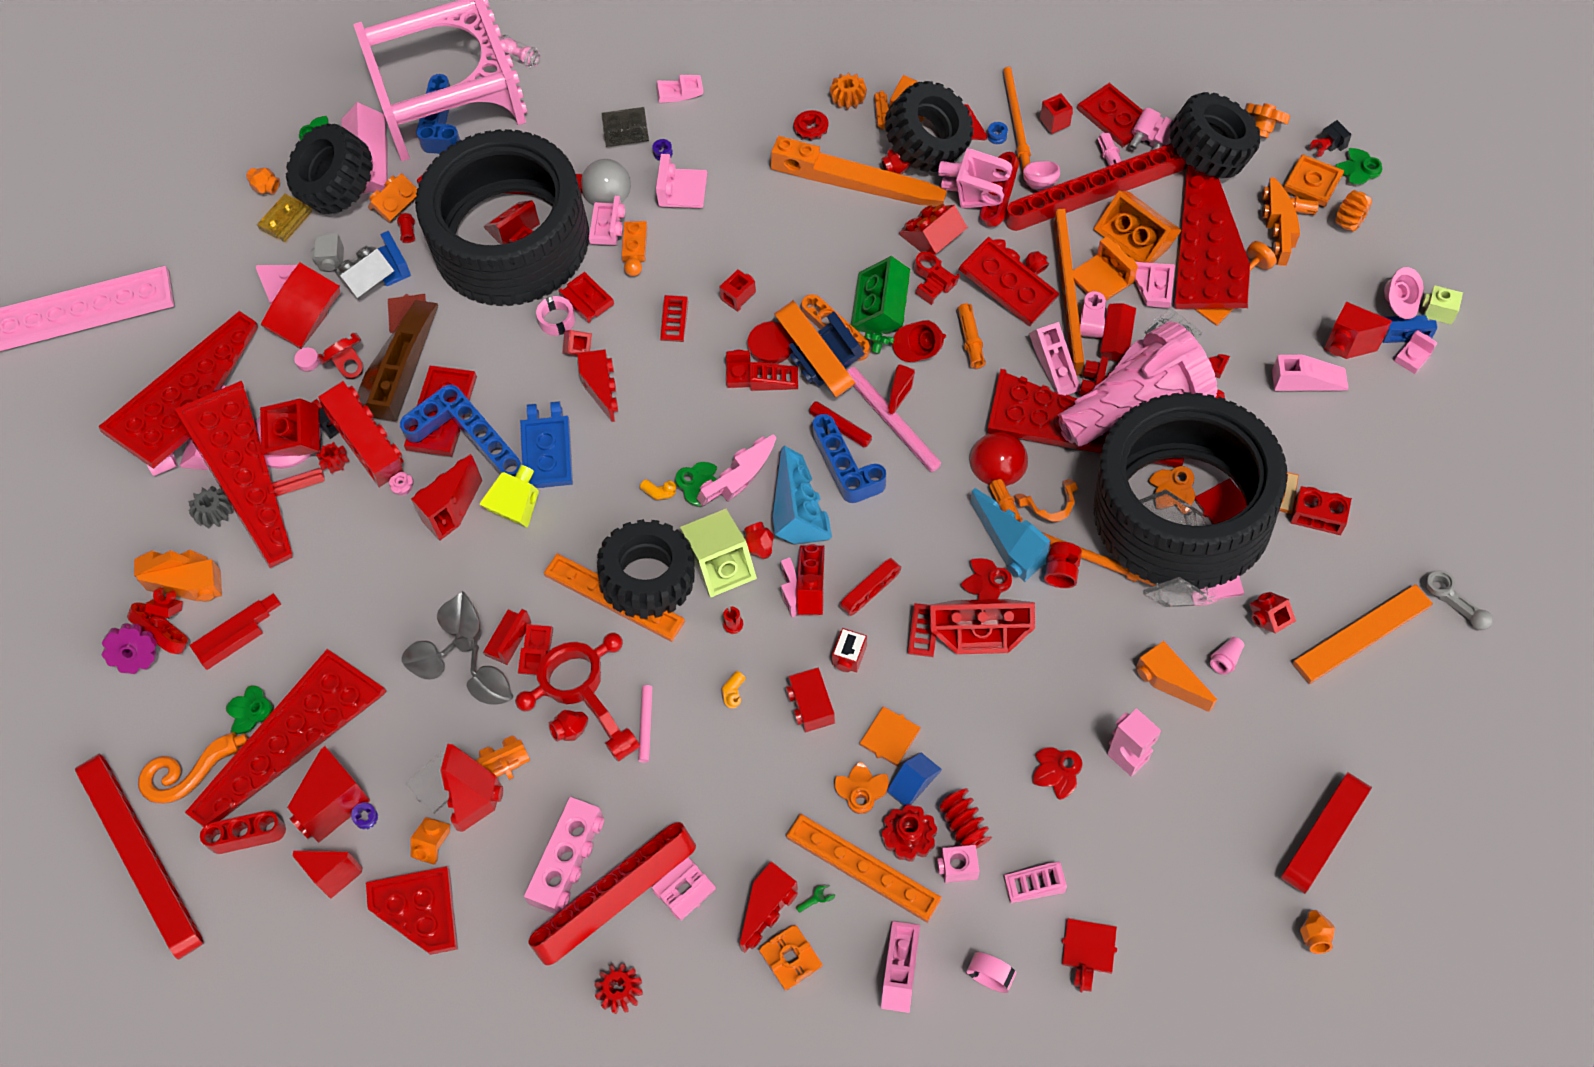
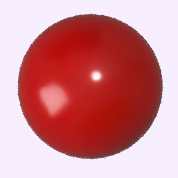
M993 432L980 438L973 446L970 454V467L974 475L982 482L990 485L992 481L1002 479L1005 486L1019 481L1026 473L1028 454L1025 446L1017 437L1005 432Z

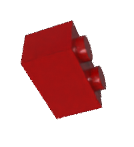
M819 667L789 676L790 686H786L789 701H795L797 709L793 710L797 725L802 724L806 733L835 724V713Z

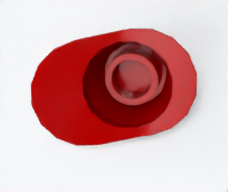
M930 320L911 323L899 328L895 333L893 349L895 354L905 362L928 359L935 356L943 347L946 334H943L940 328Z

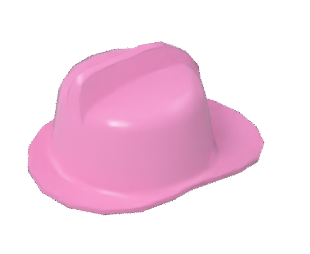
M1403 267L1397 270L1393 278L1387 282L1384 288L1385 298L1388 305L1399 317L1412 319L1416 316L1423 294V281L1414 269Z

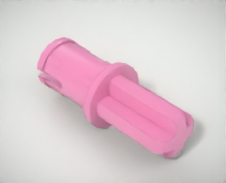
M1101 133V136L1098 137V142L1103 151L1102 157L1107 160L1109 166L1121 162L1120 150L1115 146L1110 133Z

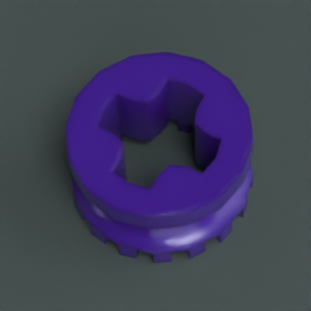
M659 139L653 143L652 149L655 159L659 161L661 154H670V158L672 157L673 150L670 141Z
M360 803L353 808L351 818L358 828L368 830L377 823L378 813L371 804ZM363 811L369 813L367 821L359 819L361 818L360 813Z

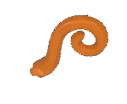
M235 732L217 738L206 747L186 778L169 789L159 790L155 788L153 776L159 769L168 768V774L162 778L161 783L164 786L173 785L178 781L181 774L179 763L169 756H160L152 759L140 772L138 778L139 791L144 798L153 803L165 804L182 799L202 782L218 761L237 753L248 740V736L246 733L237 736Z

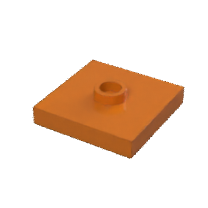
M1301 154L1284 189L1286 192L1303 199L1316 200L1319 202V205L1326 207L1344 170Z

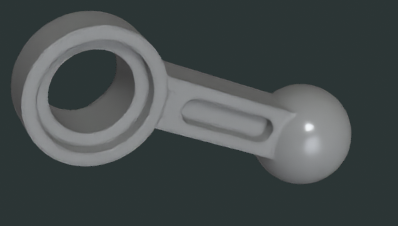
M1437 570L1428 576L1426 586L1429 592L1434 596L1440 597L1439 600L1448 603L1468 618L1474 628L1486 630L1492 625L1493 618L1488 611L1477 608L1454 591L1455 581L1451 574L1446 571ZM1440 581L1446 585V588L1438 589L1433 585V582Z

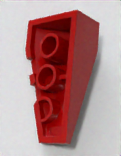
M447 744L440 771L444 789L449 791L448 807L454 808L455 812L450 817L451 822L457 831L463 832L495 811L497 802H500L503 796V786H501L498 778L453 744Z

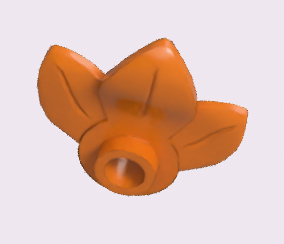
M1179 466L1172 471L1162 469L1155 472L1149 480L1152 485L1158 487L1155 493L1156 506H1165L1176 501L1178 507L1183 512H1186L1192 506L1195 500V492L1192 488L1194 474L1188 467ZM1183 474L1186 476V480L1179 481L1177 476Z
M862 762L855 765L849 778L836 776L835 789L838 795L847 800L850 809L858 814L869 812L873 808L875 801L885 796L889 785L887 774L872 777L871 772ZM858 798H864L866 800V803L863 805H859L856 802V800Z

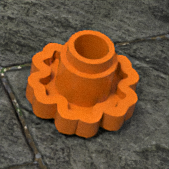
M1246 103L1245 106L1249 115L1254 116L1256 127H1259L1260 137L1268 138L1269 134L1273 132L1276 123L1288 125L1290 115L1276 110L1274 105L1263 103V106Z

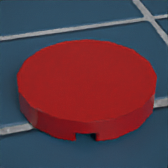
M763 322L755 326L747 339L750 354L758 362L779 364L787 360L790 356L789 354L793 352L789 344H794V341L782 324L778 322Z

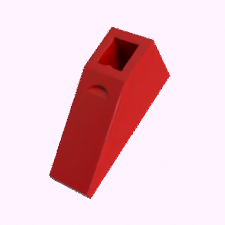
M606 349L577 353L579 374L584 388L610 421L615 422L614 412H618L617 398L612 397V392H616L615 379L610 378V372H614L612 358L607 357Z
M800 545L797 581L798 615H823L825 545Z
M772 861L753 882L740 940L741 951L744 953L749 948L754 949L763 937L761 933L767 926L771 928L780 917L779 911L785 904L787 906L791 905L798 895V892H796L798 890L797 881Z

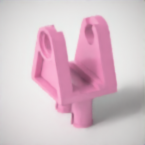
M967 148L963 161L960 163L940 162L939 176H943L941 188L946 191L958 192L961 208L999 205L1004 198L1003 188L991 182L1008 180L1013 167L1004 159Z

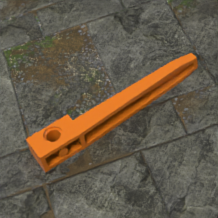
M778 135L771 151L772 170L917 205L939 206L944 204L946 198V190L927 181L820 153L821 147L783 136Z

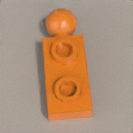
M647 221L624 222L622 260L625 262L624 270L629 276L639 275L642 271L640 261L646 260Z

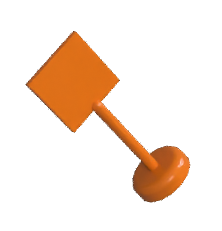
M1253 241L1248 246L1247 255L1252 261L1250 263L1251 270L1255 266L1265 270L1271 269L1277 263L1273 251L1262 242ZM1234 308L1194 310L1218 326Z

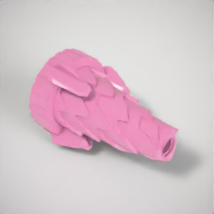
M1169 321L1147 333L1143 340L1136 341L1127 350L1117 366L1104 381L1095 386L1089 393L1075 400L1076 404L1058 414L1062 436L1070 443L1075 442L1078 446L1086 445L1109 432L1112 426L1115 425V422L1121 419L1122 415L1127 411L1130 412L1131 408L1136 405L1139 406L1144 401L1148 402L1151 398H1159L1161 395L1168 394L1169 396L1172 393L1183 394V392H1191V394L1203 393L1206 396L1210 394L1216 397L1217 380L1205 351L1195 337L1177 322Z

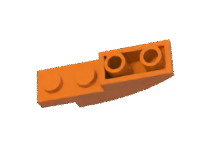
M1270 177L1268 186H1264L1262 192V200H1266V204L1263 207V218H1266L1267 228H1273L1272 235L1276 237L1273 253L1277 256V265L1287 266L1291 255V248L1296 247L1300 236L1299 221L1288 193L1276 178Z

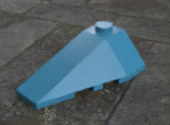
M783 446L781 448L773 509L775 535L793 544L829 540L832 538L829 517L826 511H821L818 504L821 498L819 493L814 492L811 487L810 481L812 476L804 457L798 452Z

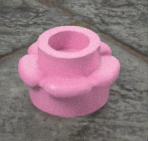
M399 472L389 480L391 491L398 495H406L412 490L413 478L405 472Z

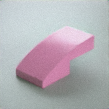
M679 75L678 81L657 80L656 89L659 103L683 101L703 94L700 75Z
M789 557L781 561L782 573L787 582L781 585V591L791 617L797 615V579L793 563Z

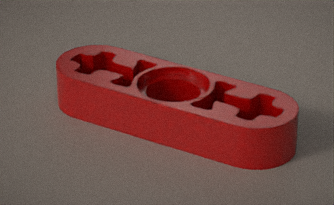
M887 559L843 599L840 607L850 616L854 615L893 581L900 573L902 567L894 559Z
M133 603L131 605L127 619L132 624L140 625L142 631H150L157 644L165 651L172 654L183 653L188 641L185 634L164 617L146 613V604Z

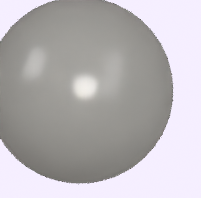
M600 159L592 162L583 172L581 189L586 200L592 205L595 202L614 203L615 196H620L622 203L630 193L631 181L628 172L620 163L611 159Z

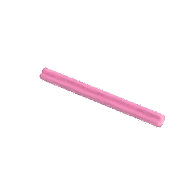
M856 367L847 369V372L856 383L853 386L931 472L939 469L941 461L896 412L893 414L888 413L889 404L858 369Z

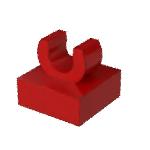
M160 587L154 590V599L146 602L145 605L146 613L169 618L182 611L183 601L176 600V592L174 590L169 591L166 597H164L163 588Z

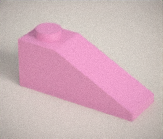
M1059 322L1030 332L1029 335L1035 353L1054 391L1064 396L1079 391L1080 384Z
M892 921L881 1009L910 1013L920 925Z

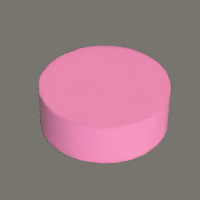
M309 347L300 349L294 357L297 367L302 371H312L320 363L317 359V352Z

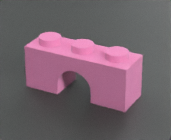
M1137 708L1130 715L1126 712L1117 720V727L1112 732L1114 736L1109 741L1111 746L1107 754L1131 777L1150 759L1153 752L1151 746L1158 740L1161 730Z

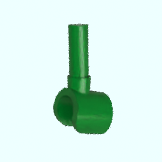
M830 885L817 887L814 896L796 907L798 912L800 913L818 902L832 901L835 898V894L826 898L823 895L824 889L830 887Z

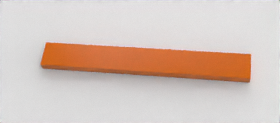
M1057 209L1054 227L1069 352L1076 375H1082L1084 355L1065 209Z

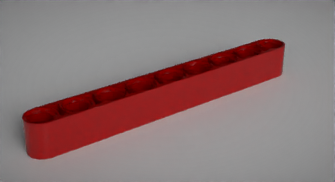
M1168 144L1009 203L1006 226L1014 231L1022 230L1055 218L1057 209H1065L1066 213L1115 196L1119 190L1128 191L1184 170L1186 167L1185 160L1179 157L1176 153V148H1173L1172 144Z
M99 753L77 766L75 772L168 948L175 958L180 960L203 945L204 940L105 758Z

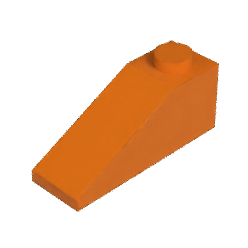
M212 559L137 575V580L147 591L154 592V590L162 587L163 594L174 590L176 597L194 601H210L215 597L222 596L221 572Z
M1162 641L1140 657L1136 668L1142 680L1149 682L1158 690L1209 712L1213 709L1217 698L1165 641Z

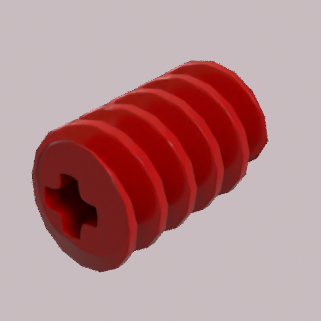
M965 788L945 797L940 805V811L946 813L945 820L951 823L950 830L956 832L955 840L961 842L960 846L976 845L977 849L990 841L992 837H984L989 827H979L984 818H974L979 809L978 807H968L973 803L974 799H964V796L969 792L968 788Z

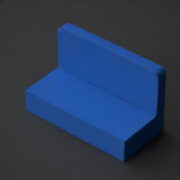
M386 231L380 234L385 245L378 248V250L394 270V272L383 279L385 285L390 286L410 277L411 273L390 232Z
M1426 315L1414 316L1412 319H1403L1399 316L1385 317L1392 320L1383 339V343L1409 342L1417 330L1430 336L1432 339L1438 328L1436 320H1428Z

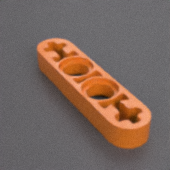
M810 294L805 296L802 300V312L820 330L828 325L821 320L835 310L817 295ZM835 311L860 347H863L865 355L857 361L866 359L870 353L868 340Z

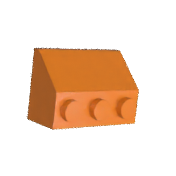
M1121 190L1118 191L1094 227V230L1102 236H1108L1113 242H1116L1121 250L1134 260L1145 263H1154L1171 247L1181 232L1180 228L1131 192Z

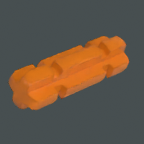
M881 90L875 93L874 98L877 126L881 130H885V117L889 108L887 94Z

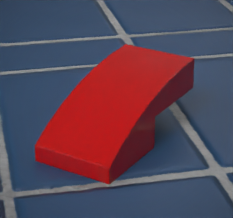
M526 624L524 648H521L518 674L537 675L538 665L543 656L551 649L554 629L552 626Z

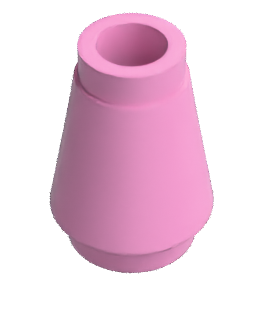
M1231 637L1230 640L1211 655L1210 666L1212 669L1222 675L1232 672L1244 648L1243 641L1237 637Z

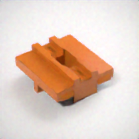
M797 925L783 931L759 949L762 957L785 991L799 984L800 981L807 976H811L812 973L823 966ZM793 951L797 960L789 965L783 955Z

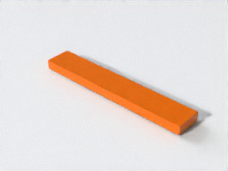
M558 553L544 571L545 577L670 642L674 640L685 623L683 617L673 612L668 613L665 611L663 616L655 618V615H650L646 619L640 618V615H634V617L627 616L624 610L622 612L617 611L613 608V603L609 604L605 600L604 593L601 592L597 573Z
M1415 584L1293 662V665L1304 679L1311 684L1429 609L1433 603Z
M803 814L799 815L786 835L788 840L926 923L929 922L942 899L941 896Z

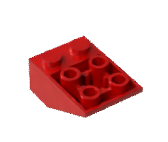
M471 454L460 459L455 466L447 472L440 474L435 481L427 487L420 489L411 498L422 522L439 541L460 526L483 481Z

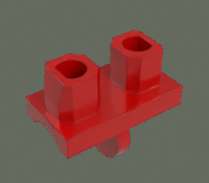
M1101 356L1100 362L1086 360L1083 376L1095 378L1093 382L1082 379L1079 395L1083 396L1089 393L1108 377L1105 376L1108 364L1107 357Z

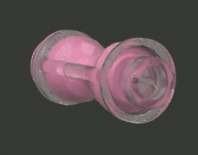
M501 35L499 40L503 39L507 48L505 55L509 54L512 60L525 65L529 69L539 64L540 54L537 48L524 45L508 35Z

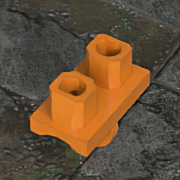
M513 735L505 738L502 742L503 747L496 751L492 747L479 750V759L476 761L496 777L506 773L508 779L511 780L514 778L512 770L531 761L521 739L517 740Z

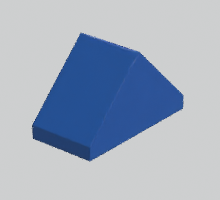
M921 752L903 764L887 789V793L904 807L908 804L912 805L942 769Z

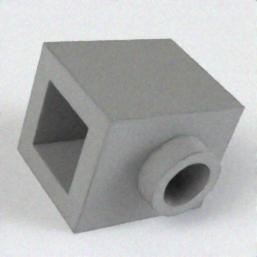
M338 234L315 235V248L311 250L313 262L317 263L320 271L339 270L337 266L343 262L344 246Z

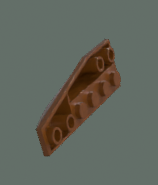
M415 300L366 370L358 390V395L362 405H367L372 412L373 418L397 421L435 317L438 303Z

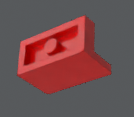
M509 609L506 611L483 651L486 657L508 665L525 635L526 624L531 625L532 623L526 610L521 609L519 614Z

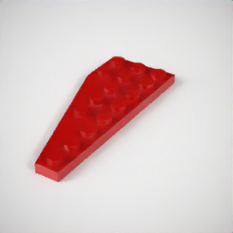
M1188 165L1175 300L1176 309L1248 308L1250 262L1220 180L1216 176H1206L1204 172H1198L1194 170L1193 166Z

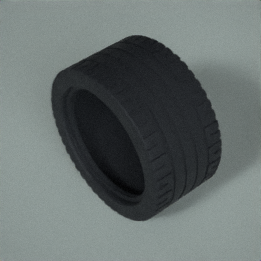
M498 129L492 132L489 130L482 134L481 132L476 133L472 137L470 135L465 137L464 140L455 142L456 144L447 147L446 151L443 150L439 157H436L432 164H429L426 169L427 171L422 175V180H420L419 188H417L415 208L431 254L446 283L452 286V289L456 292H459L464 297L467 296L470 300H476L487 305L496 304V306H513V304H524L523 302L529 303L534 299L538 300L543 298L544 295L551 294L554 289L557 290L561 287V284H565L568 278L575 274V270H578L580 263L585 258L584 255L589 245V224L575 171L568 157L563 154V151L552 142L549 143V140L541 138V136L532 135L529 132L523 133L520 130L512 131L511 129H505V131ZM507 192H526L543 197L553 204L550 214L535 231L514 242L501 245H482L469 242L456 235L461 220L469 210L481 201L494 195Z
M1183 392V394L1172 393L1169 396L1168 394L1161 395L1159 398L1154 397L1149 399L1148 402L1144 401L1139 406H1134L1130 409V412L1127 411L1123 414L1122 418L1118 419L1110 429L1109 434L1105 438L1100 456L1093 505L1094 521L1097 526L1098 535H1101L1100 539L1106 545L1107 551L1112 553V557L1119 561L1120 565L1125 569L1128 568L1132 574H1137L1139 578L1145 581L1147 579L1150 580V583L1162 584L1161 586L1167 588L1169 586L1173 587V589L1185 588V590H1192L1193 588L1199 590L1205 587L1212 588L1216 587L1217 584L1223 585L1228 580L1232 581L1238 575L1241 576L1246 573V570L1252 568L1266 550L1287 487L1286 458L1284 453H1282L1281 445L1278 444L1276 436L1272 435L1270 428L1266 427L1260 418L1257 419L1256 415L1251 411L1248 412L1246 408L1237 406V403L1228 402L1224 398H1216L1210 394L1206 396L1203 393L1191 394V392ZM1169 458L1199 460L1215 466L1227 474L1241 490L1247 507L1236 516L1217 524L1204 526L1183 525L1166 520L1146 508L1132 491L1128 480L1141 468L1159 460Z

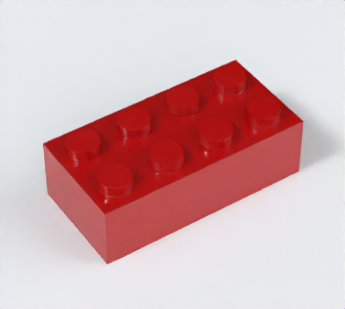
M342 381L318 396L324 413L379 488L389 482L392 476L399 472H404L401 465L404 463L401 458V452L394 443L390 445L384 428L380 424L376 426L372 412L367 405H362L359 400L360 396L353 386L347 387L345 382Z

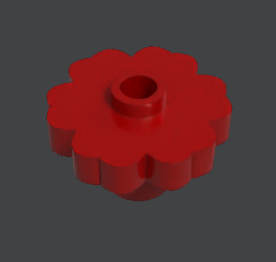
M908 804L903 808V811L893 809L890 815L884 819L886 828L882 831V840L885 842V848L888 851H895L897 859H905L912 862L915 860L916 855L926 857L929 851L935 847L934 837L937 834V826L931 815H924L922 807H914Z

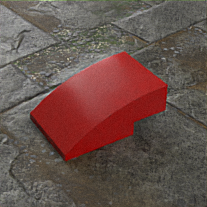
M299 262L273 300L261 322V326L302 349L326 318L328 309L340 295V285Z

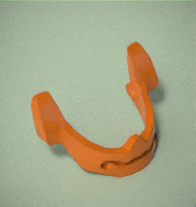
M1072 479L1062 482L1067 496V503L1064 510L1052 514L1045 510H1039L1031 496L1020 493L1015 494V498L1020 507L1029 506L1041 518L1054 522L1061 521L1069 516L1075 503L1072 493L1077 491L1078 487Z

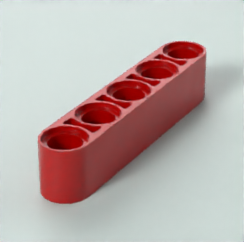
M1346 773L1280 878L1303 894H1306L1366 799L1372 786L1351 773Z

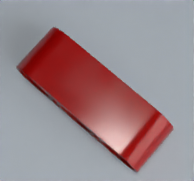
M263 811L209 823L202 828L199 837L200 841L213 853L223 854L279 841L286 833V826L274 812ZM275 822L272 829L265 831L270 823ZM248 828L246 834L239 837L240 832ZM221 834L220 838L216 842L212 843L213 838L216 835Z

